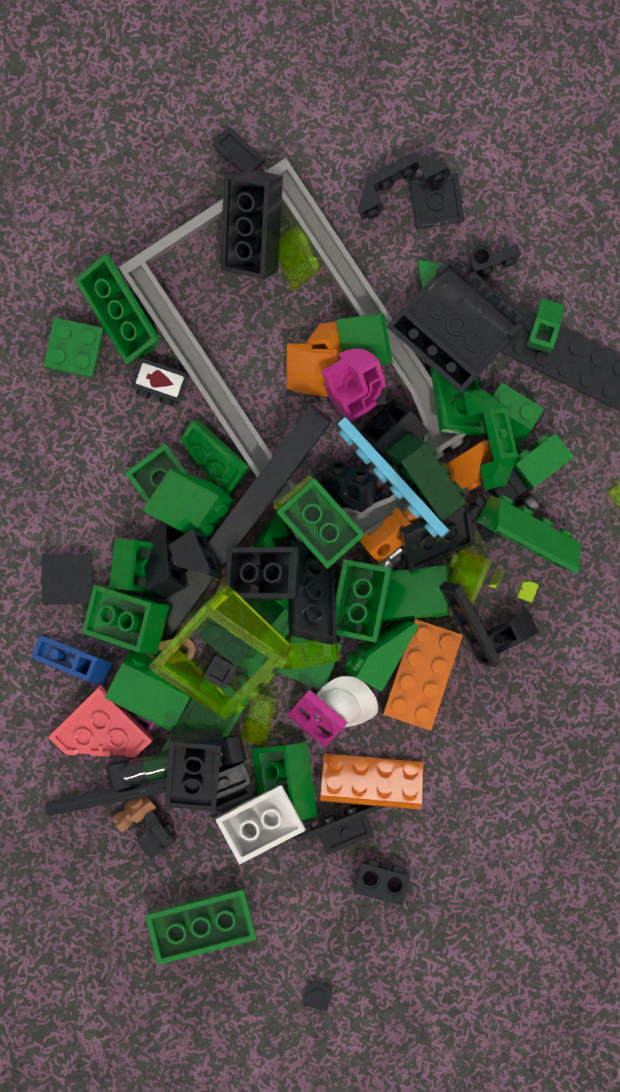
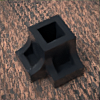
M155 810L144 817L147 824L146 830L136 839L150 860L176 841L174 837L176 831L168 821L164 824Z

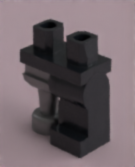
M515 471L511 473L505 487L490 489L473 502V506L470 507L472 524L478 520L490 495L497 498L503 495L513 500L528 489ZM529 493L521 499L522 504L516 507L519 509L520 506H523L534 513L540 510L539 505ZM486 527L478 532L485 543L502 537Z

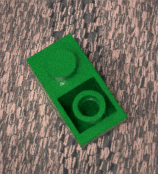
M541 298L526 346L547 353L553 350L561 326L565 305Z

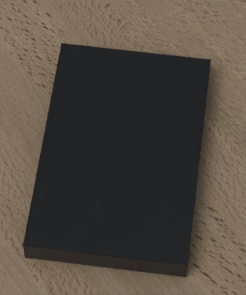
M466 500L464 505L441 521L449 530V533L443 538L439 535L433 537L424 527L427 524L424 519L399 529L405 565L410 573L475 544L470 504Z

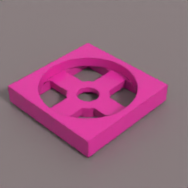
M311 690L287 714L324 747L347 725V721ZM300 707L309 714L310 719L299 711ZM317 726H323L331 734L327 735Z

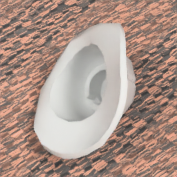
M341 676L325 684L317 693V696L347 721L345 727L364 723L372 719L378 712L375 695L363 681L355 677Z

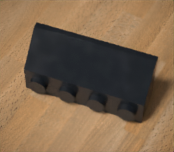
M264 171L224 173L220 270L259 279H266L278 272L283 175Z

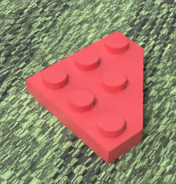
M100 685L48 738L66 755L90 754L91 756L125 755V757H136L152 742L154 737L123 707L105 699L107 691Z

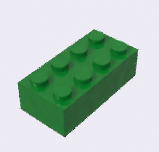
M245 887L152 910L145 915L157 965L253 941L257 938Z

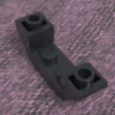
M412 153L370 175L357 208L363 220L367 218L370 220L379 216L385 208L377 192L390 189L396 181L402 178H411L419 169H421L428 185L442 183L451 174L446 162Z

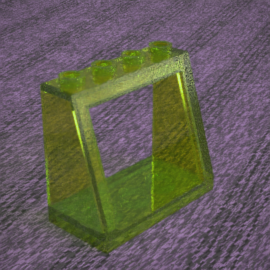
M227 584L204 604L149 667L157 675L226 720L231 713L236 716L246 706L243 703L246 698L251 701L259 693L260 689L257 686L261 682L266 685L275 676L272 672L273 669L277 667L280 670L290 660L287 655L294 648ZM210 618L269 658L231 699L213 682L203 678V672L181 652L184 646Z

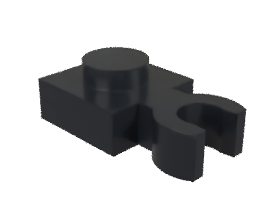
M215 654L202 675L203 678L224 689L230 683L238 693H243L244 690L237 686V682L240 679L250 681L246 674L234 673L237 669L234 664Z

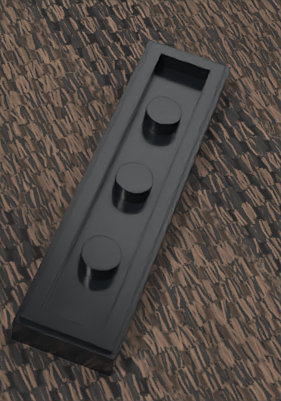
M444 581L439 586L478 663L496 668L501 663V660L462 585Z

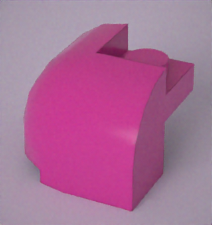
M351 349L339 353L340 361L321 371L326 383L323 386L338 412L344 418L346 417L349 422L377 405L375 401L381 394L382 388L386 387L379 360L372 353L363 349Z

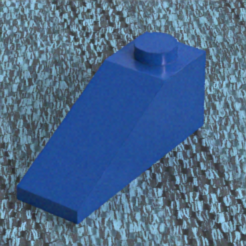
M39 635L31 656L34 660L101 686H105L113 663L42 635Z

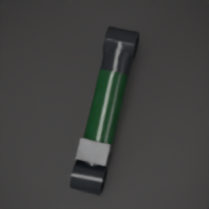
M241 734L222 738L220 766L238 763L247 759ZM169 751L105 765L111 791L167 778Z

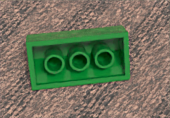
M108 253L104 254L75 279V282L125 364L140 360L159 347L160 338Z
M500 495L499 498L489 496L476 521L477 523L555 566L576 574L578 573L580 568V543L572 539L574 534L562 528L557 531L552 528L554 523L543 517H540L539 520L532 517L534 512L523 506H520L519 509L512 506L514 501L506 496Z

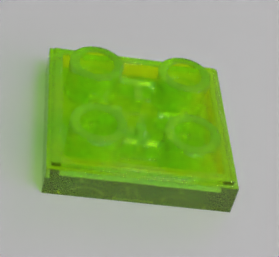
M300 226L292 228L280 239L279 262L293 291L302 287L320 270L318 260L312 255L309 248L308 237L302 232Z

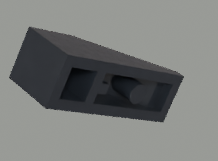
M160 520L146 566V591L166 599L186 588L185 569L177 567L171 559L172 553L168 546L183 536V532Z

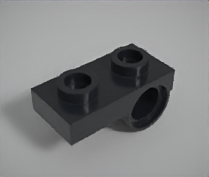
M478 245L472 250L469 257L471 272L475 271L480 277H484L493 273V268L500 265L503 268L510 267L517 263L516 259L521 255L519 247L515 245L493 254L488 246ZM477 253L485 254L487 262L484 264L477 263L474 255Z

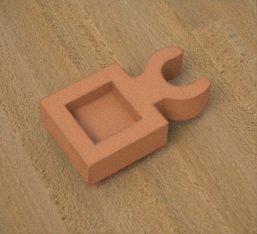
M150 796L132 799L124 805L126 809L116 813L112 820L122 833L129 828L133 821L137 824L156 807Z

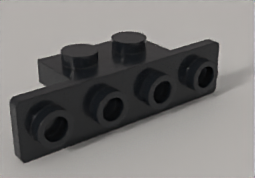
M358 805L349 807L344 810L345 814L335 817V815H330L322 818L321 824L312 827V824L305 825L306 830L294 836V840L300 842L319 834L325 853L329 855L373 837L374 835L366 815L386 806L365 805L359 808Z

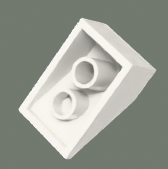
M282 785L222 813L216 819L239 865L306 830Z

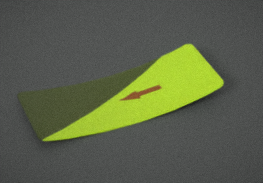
M495 568L488 585L498 590L505 571ZM522 578L515 597L533 602L539 585Z

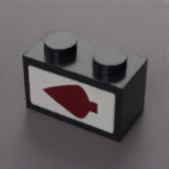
M141 358L132 388L137 390L136 395L150 399L152 395L160 398V403L173 407L174 403L181 404L190 377L187 373Z

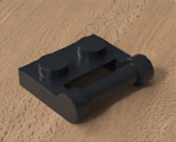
M243 761L220 768L217 799L243 788H246L247 791L217 802L216 811H209L212 818L219 816V812L257 796Z

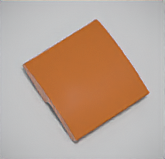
M287 343V389L308 395L329 397L323 386L326 383L321 371L337 362V349H312V344Z

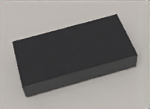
M230 127L212 144L240 172L256 171L265 162V159Z

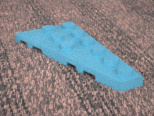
M346 417L338 423L341 429L338 433L349 446L354 444L358 448L355 452L366 465L370 462L373 464L375 475L383 483L388 481L392 485L390 490L399 500L403 497L410 504L407 509L416 518L421 516L427 522L424 527L433 537L439 535L443 538L448 534L449 530L348 419Z

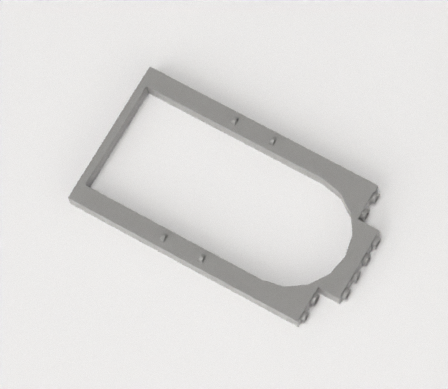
M285 158L266 170L265 172L283 175L282 203L355 314L362 316L384 313L387 326L392 321L391 316L288 160ZM222 199L119 266V270L257 478L273 455L147 266L223 216ZM387 328L393 363L389 365L408 392L419 420L428 429L429 432L425 435L423 441L425 443L428 441L437 452L435 458L438 460L444 456L442 450L448 446L454 449L465 442L463 437L466 434L439 432L432 378L414 351ZM289 479L273 500L277 510L295 496L300 489ZM393 493L389 498L374 503L362 513L351 508L342 509L363 533L366 532L370 535L382 525L386 517L394 515L392 511L398 507L401 512H404L410 504L403 497L399 500Z

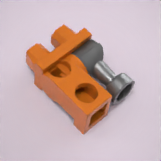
M398 507L392 511L394 515L386 517L379 528L370 535L365 532V536L360 539L366 550L383 567L393 568V561L403 554L399 529L423 519L421 516L416 518L408 509L401 512Z

